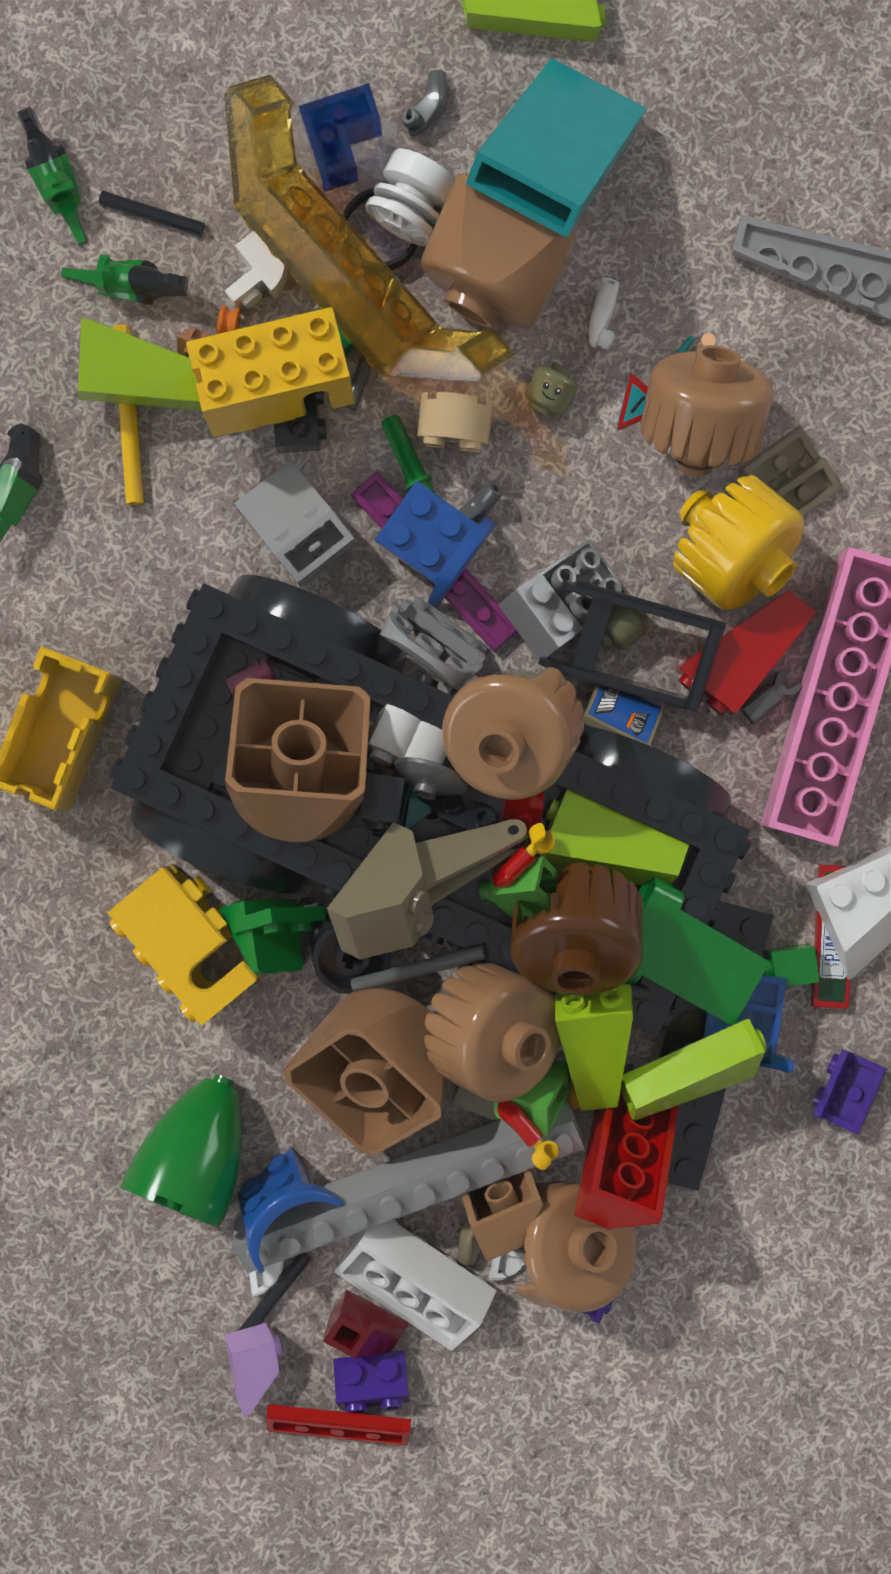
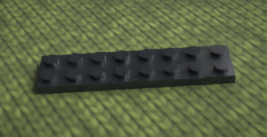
M718 901L716 906L721 909L712 928L762 957L773 915ZM676 995L672 1007L675 1009L674 1015L666 1029L659 1058L684 1048L688 1042L704 1039L707 1012ZM726 1088L678 1106L667 1183L699 1190Z

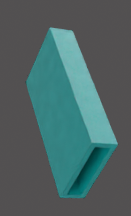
M551 58L478 150L466 185L568 238L631 143L647 108Z

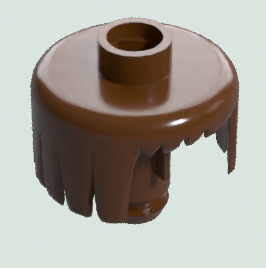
M582 862L567 865L557 878L556 893L551 894V909L548 913L547 910H543L536 917L533 915L529 918L524 915L522 918L519 901L514 905L510 946L511 958L517 970L533 984L563 994H597L613 990L625 984L639 970L643 959V898L638 892L636 885L630 880L626 881L625 876L620 872L613 871L611 883L610 871L607 867L597 864L592 867Z

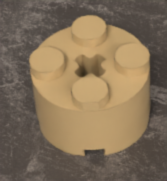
M422 392L417 438L423 439V444L426 448L445 449V444L451 443L459 444V451L480 453L481 446L489 445L493 400L486 398V405L477 404L478 396L437 392L436 399H429V393Z

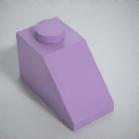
M267 1323L225 1334L235 1396L243 1416L253 1411L280 1372L277 1357L283 1356L280 1339L277 1334L271 1335Z

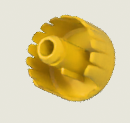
M753 475L738 478L737 482L741 486L731 483L725 487L726 491L735 500L724 493H718L712 498L711 492L699 490L687 499L679 513L683 525H690L687 533L694 543L687 538L679 540L677 546L682 554L675 551L674 569L721 610L729 611L740 608L753 600L761 592L767 597H771L788 582L797 567V562L791 557L803 536L805 526L803 516L789 502Z

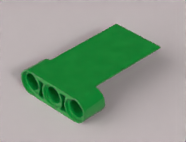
M656 876L652 877L653 879L645 881L638 891L642 895L644 905L643 959L639 970L626 983L636 984L643 975L729 1025H735L770 962L680 910L684 900L682 891Z

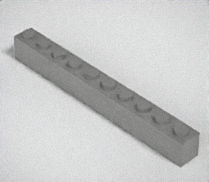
M568 1097L548 1137H541L543 1142L550 1140L558 1145L559 1154L554 1160L585 1149L580 1122ZM498 1120L321 1186L339 1195L343 1199L344 1205L338 1207L326 1202H308L283 1212L269 1225L263 1235L259 1250L260 1260L263 1266L267 1267L535 1168L532 1154L536 1149L533 1146L528 1147L503 1120ZM241 1216L234 1219L232 1248L247 1273L256 1271L257 1268L253 1264L248 1251L246 1230L243 1217Z

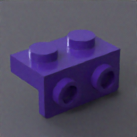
M842 1049L840 1055L835 1053L827 1068L830 1078L826 1087L821 1086L812 1103L816 1107L814 1116L826 1119L860 1135L888 1069L848 1050Z
M404 1351L388 1352L360 1358L344 1357L333 1359L336 1404L340 1410L362 1414L367 1412V1407L381 1406L382 1410H397L403 1407L402 1403L410 1402Z

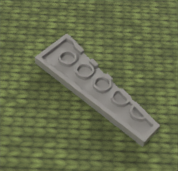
M741 216L731 255L891 322V251Z

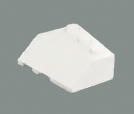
M891 846L845 865L846 867L805 883L848 980H851L891 943Z

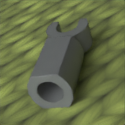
M789 669L779 671L775 675L771 686L768 684L763 686L747 699L740 708V711L752 725L758 723L782 703L781 698L783 696L794 695L800 691L802 687L800 683L795 684L790 689L784 687L782 680L790 673Z

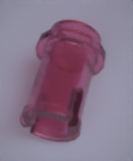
M256 659L254 660V665L225 678L229 690L234 697L236 686L247 678L276 679L267 659L262 661Z

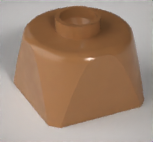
M458 173L422 255V270L430 280L447 292L443 300L445 304L465 318L485 327H492L495 320L519 328L533 327L542 315L572 261L576 235L571 232L568 238L558 234L466 185L468 175Z
M247 678L236 686L225 783L235 809L249 826L259 833L276 840L310 842L334 834L353 818L363 802L366 780L370 696L362 688Z
M371 988L352 992L343 998L325 1017L283 1070L285 1082L360 1152L370 1155L379 1154L441 1118L449 1080L437 1073L435 1066L429 1061L427 1056L429 1049L425 1047L424 1036L425 1034H433L426 1029L425 1018L427 1013L431 1011L417 1000L405 994L384 988Z

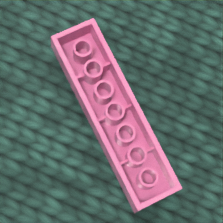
M848 547L838 554L801 682L802 687L798 692L760 826L829 846L838 847L891 665V559L852 547Z

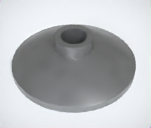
M403 757L397 759L393 766L396 774L400 778H405L407 783L414 787L413 793L426 800H434L436 795H461L466 792L468 786L454 770L426 759Z

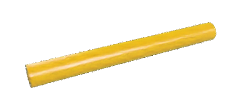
M117 324L113 326L114 329L131 335L130 325ZM118 403L126 505L144 504L137 405Z

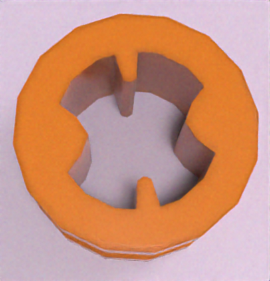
M227 305L221 306L217 321V334L240 328L241 308L236 307L234 310H229Z

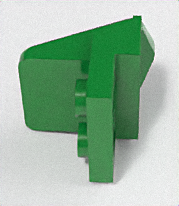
M242 899L220 908V914H222V918L227 923L226 926L249 969L259 975L300 971L303 968V958L299 933L312 931V924L326 920L324 906L298 907L297 899L251 901Z

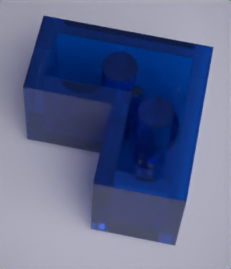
M369 83L298 106L302 125L324 192L358 182L357 165L350 146L382 136L381 118Z

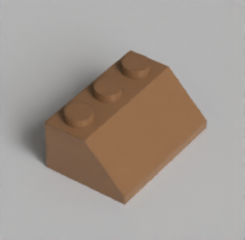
M531 1169L461 1195L471 1230L486 1261L504 1256L520 1248L526 1239V1230L529 1224L537 1218L543 1206Z

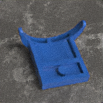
M416 481L374 540L435 584L428 603L432 607L437 608L494 530L496 522L486 517L477 524Z
M763 974L735 1024L750 1019L754 1030L759 1029L766 1042V1050H764L765 1054L759 1066L791 1073L794 1071V1061L776 1053L787 978ZM707 1012L704 1038L731 1025ZM688 1042V1043L685 1044L684 1047H686V1046H688V1045H690V1044H692V1043H695V1042Z
M292 1147L286 1153L274 1157L269 1163L268 1168L257 1177L248 1179L237 1193L246 1230L248 1251L259 1273L265 1271L259 1256L261 1240L269 1225L279 1215L292 1207L308 1202H326L338 1207L344 1205L343 1199L336 1193L324 1187L309 1184L302 1159Z

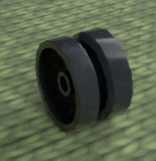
M327 909L325 910L326 920L313 924L310 937L312 962L315 974L324 986L337 993L351 994L354 992L351 987L352 978L391 968L392 952L358 959L342 951Z

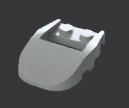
M416 597L413 602L409 599L404 600L401 605L396 602L392 606L379 635L455 690L462 688L484 666L482 662L485 660L486 655L484 652L487 646L421 598ZM410 620L415 623L414 627L419 632L415 640L408 636L413 630V626L409 622ZM432 637H435L437 640H439L440 642H442V643L444 644V646L442 647V646H441L436 640H434ZM444 650L450 654L445 662L439 659Z

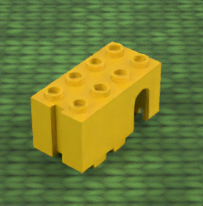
M333 307L186 342L192 371L198 382L196 383L201 410L213 438L235 432L241 433L258 429L260 426L283 423L305 416L307 412L303 398L314 392H328L331 407L334 409L355 404L350 375Z
M40 646L33 669L43 672L42 679L34 695L26 693L21 695L1 746L0 789L14 795L30 794L29 801L55 811L72 810L123 677Z
M171 864L160 868L107 913L112 918L109 922L112 929L123 939L127 936L136 947L133 949V953L137 959L146 967L151 965L159 976L156 980L161 988L169 995L174 993L182 1002V1005L179 1007L185 1017L190 1022L194 1023L197 1021L203 1026L256 982L262 974L253 973L245 960H243L218 981L211 982L202 976L201 965L204 960L232 938L226 926L227 923L222 918V914H220V908L225 906L221 902L215 908L211 907L205 897L212 890L198 875L191 881L177 864Z

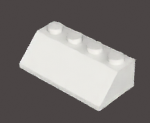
M395 1219L361 1231L334 1271L335 1274L451 1351L482 1324L497 1291L488 1285L482 1277L470 1273L458 1265L455 1259L442 1254L430 1246L424 1238L414 1235L400 1226Z

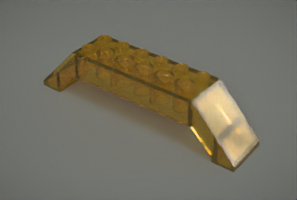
M271 75L228 87L224 93L234 209L244 219L245 224L255 231L268 246L270 253L278 258L292 273L294 280L303 286L314 298L320 309L333 307L336 323L341 329L342 334L359 349L371 367L376 369L381 376L477 382L515 355L492 327L483 332L440 327L297 164L290 112L295 102Z

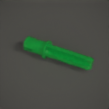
M396 414L385 418L381 422V426L408 483L405 486L406 490L409 491L414 483L418 481L435 493L430 482L432 477L431 475H426L401 418Z

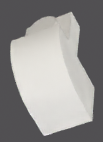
M263 223L235 245L239 257L250 269L249 272L225 290L228 300L235 308H242L243 306L246 309L251 308L260 301L263 296L261 292L265 289L275 300L283 291L287 281V264L282 248Z

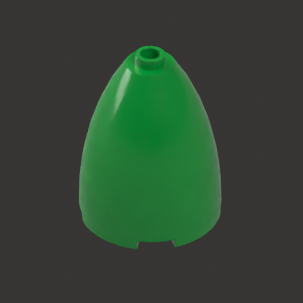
M215 1074L213 1080L204 1078L173 1103L142 1142L122 1179L120 1188L219 1228L221 1222L225 1219L233 1196L242 1151V1108L239 1091L233 1088L235 1081Z

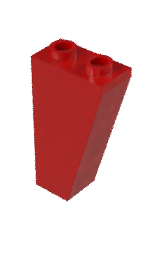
M788 590L722 636L705 688L704 695L709 698L706 704L722 716L725 712L729 715L736 714L817 612ZM702 650L683 662L675 670L681 676L678 681L689 691Z

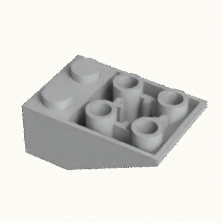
M291 460L234 503L300 588L357 545L355 538Z
M590 539L516 588L498 605L538 660L540 656L549 657L578 636L584 624L592 597L563 589L561 587L563 580L576 583L579 580L631 595Z

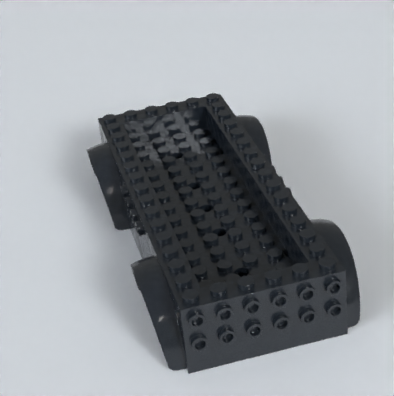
M257 575L239 576L228 594L203 583L200 590H193L188 600L186 609L190 610L185 624L179 623L173 633L171 643L175 644L170 657H163L158 666L156 677L160 679L154 692L149 690L143 699L140 711H143L144 714L139 725L134 724L128 732L125 745L129 747L124 758H118L111 770L109 778L114 781L110 788L135 799L130 819L144 836L166 851L199 868L247 886L280 893L299 892L310 878L323 884L321 891L336 897L381 837L372 835V831L368 830L359 818L361 806L343 828L330 836L310 842H288L270 838L253 829L242 819L231 801L225 783L236 686L247 678L356 686L362 688L370 696L369 720L374 724L382 708L389 704L441 730L446 709L458 690L452 688L451 693L448 694L437 689L439 682L418 673L415 679L402 673L407 655L380 636L381 630L351 611L309 591L282 581ZM584 725L580 744L558 780L544 791L541 823L544 825L545 831L550 821L544 818L552 800L556 799L559 801L565 791L569 789L689 844L679 876L671 885L684 894L680 910L712 928L720 913L721 908L716 905L722 892L727 894L734 883L736 874L732 870L737 859H744L751 844V840L747 838L750 832L749 829L726 820L731 803L729 793L715 780L672 755L629 737ZM367 751L366 768L373 772V760L370 758L371 753ZM446 755L442 765L454 770ZM468 784L463 795L495 808L502 816L504 799L486 795ZM424 817L408 828L413 831L415 843L464 832L444 823L439 817L434 819ZM494 867L432 905L434 921L428 933L422 935L423 937L440 945H443L444 940L452 942L459 946L457 951L485 944L489 951V958L482 961H487L521 974L511 958L510 946L513 918L508 916L494 902H483L479 897L480 882L482 880H491ZM636 885L638 891L641 888V885ZM642 975L635 985L648 987L650 992L647 1003L632 1000V1025L658 1036L660 1029H667L673 1018L675 1009L671 1008L676 994Z

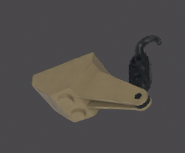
M463 794L455 796L436 795L434 800H426L417 796L424 804L431 807L441 821L464 832L415 843L412 830L393 822L327 907L341 950L358 959H364L414 946L419 937L428 933L433 924V904L512 856L522 846L526 847L528 845V833L524 822L517 819L503 822L498 810Z

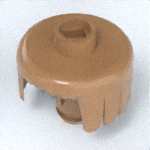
M706 345L698 348L697 351L680 352L666 356L654 366L651 372L640 432L644 435L645 441L649 445L652 444L654 439L655 449L662 454L667 453L672 440L671 455L675 459L677 468L687 475L705 476L709 474L714 467L722 465L728 450V466L736 465L740 459L745 464L756 457L760 451L774 396L772 384L759 369L742 361L741 356L737 352L726 347Z
M547 667L540 675L531 680H527L524 676L515 677V675L492 674L479 677L471 682H467L456 693L445 712L442 725V739L448 760L466 783L491 797L518 800L535 796L545 791L558 780L580 744V737L584 731V721L581 719L583 715L582 704L578 699L575 701L576 690L571 682L565 681L560 685L563 675L558 669Z
M481 960L474 962L471 966H463L456 972V975L462 979L448 977L442 984L444 990L449 992L450 995L436 993L431 1000V1004L437 1010V1014L428 1012L425 1018V1027L433 1034H425L424 1036L425 1047L429 1049L427 1051L428 1059L435 1066V1070L439 1075L485 1100L505 1102L519 1098L531 1091L544 1078L557 1055L561 1040L555 1022V996L550 990L533 984L523 975L487 961Z
M550 1181L549 1183L536 1184L543 1206L537 1218L529 1224L526 1230V1239L522 1245L525 1253L524 1264L527 1266V1274L532 1283L515 1284V1290L520 1296L531 1300L534 1304L569 1312H590L606 1306L622 1292L633 1271L636 1258L634 1227L606 1229L574 1216L580 1183Z

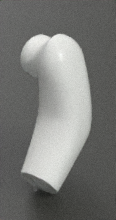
M611 278L602 279L591 313L589 344L594 349L598 346L605 350L609 349L615 337L613 331L606 330L615 311L619 290V282Z

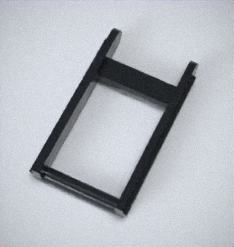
M563 580L561 586L563 589L592 598L572 663L540 656L539 665L545 668H556L565 676L698 713L727 625L726 622L578 580L576 583ZM613 604L709 631L688 696L593 670Z

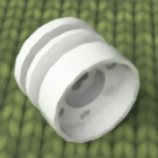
M398 148L394 150L383 171L384 178L389 184H376L374 188L375 196L368 199L365 209L371 218L393 235L418 246L426 247L439 218L437 212L441 213L456 178L448 170L428 157L409 149Z

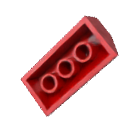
M620 1092L618 1107L594 1110L574 1216L606 1229L660 1223L663 1215L679 1105L633 1121Z

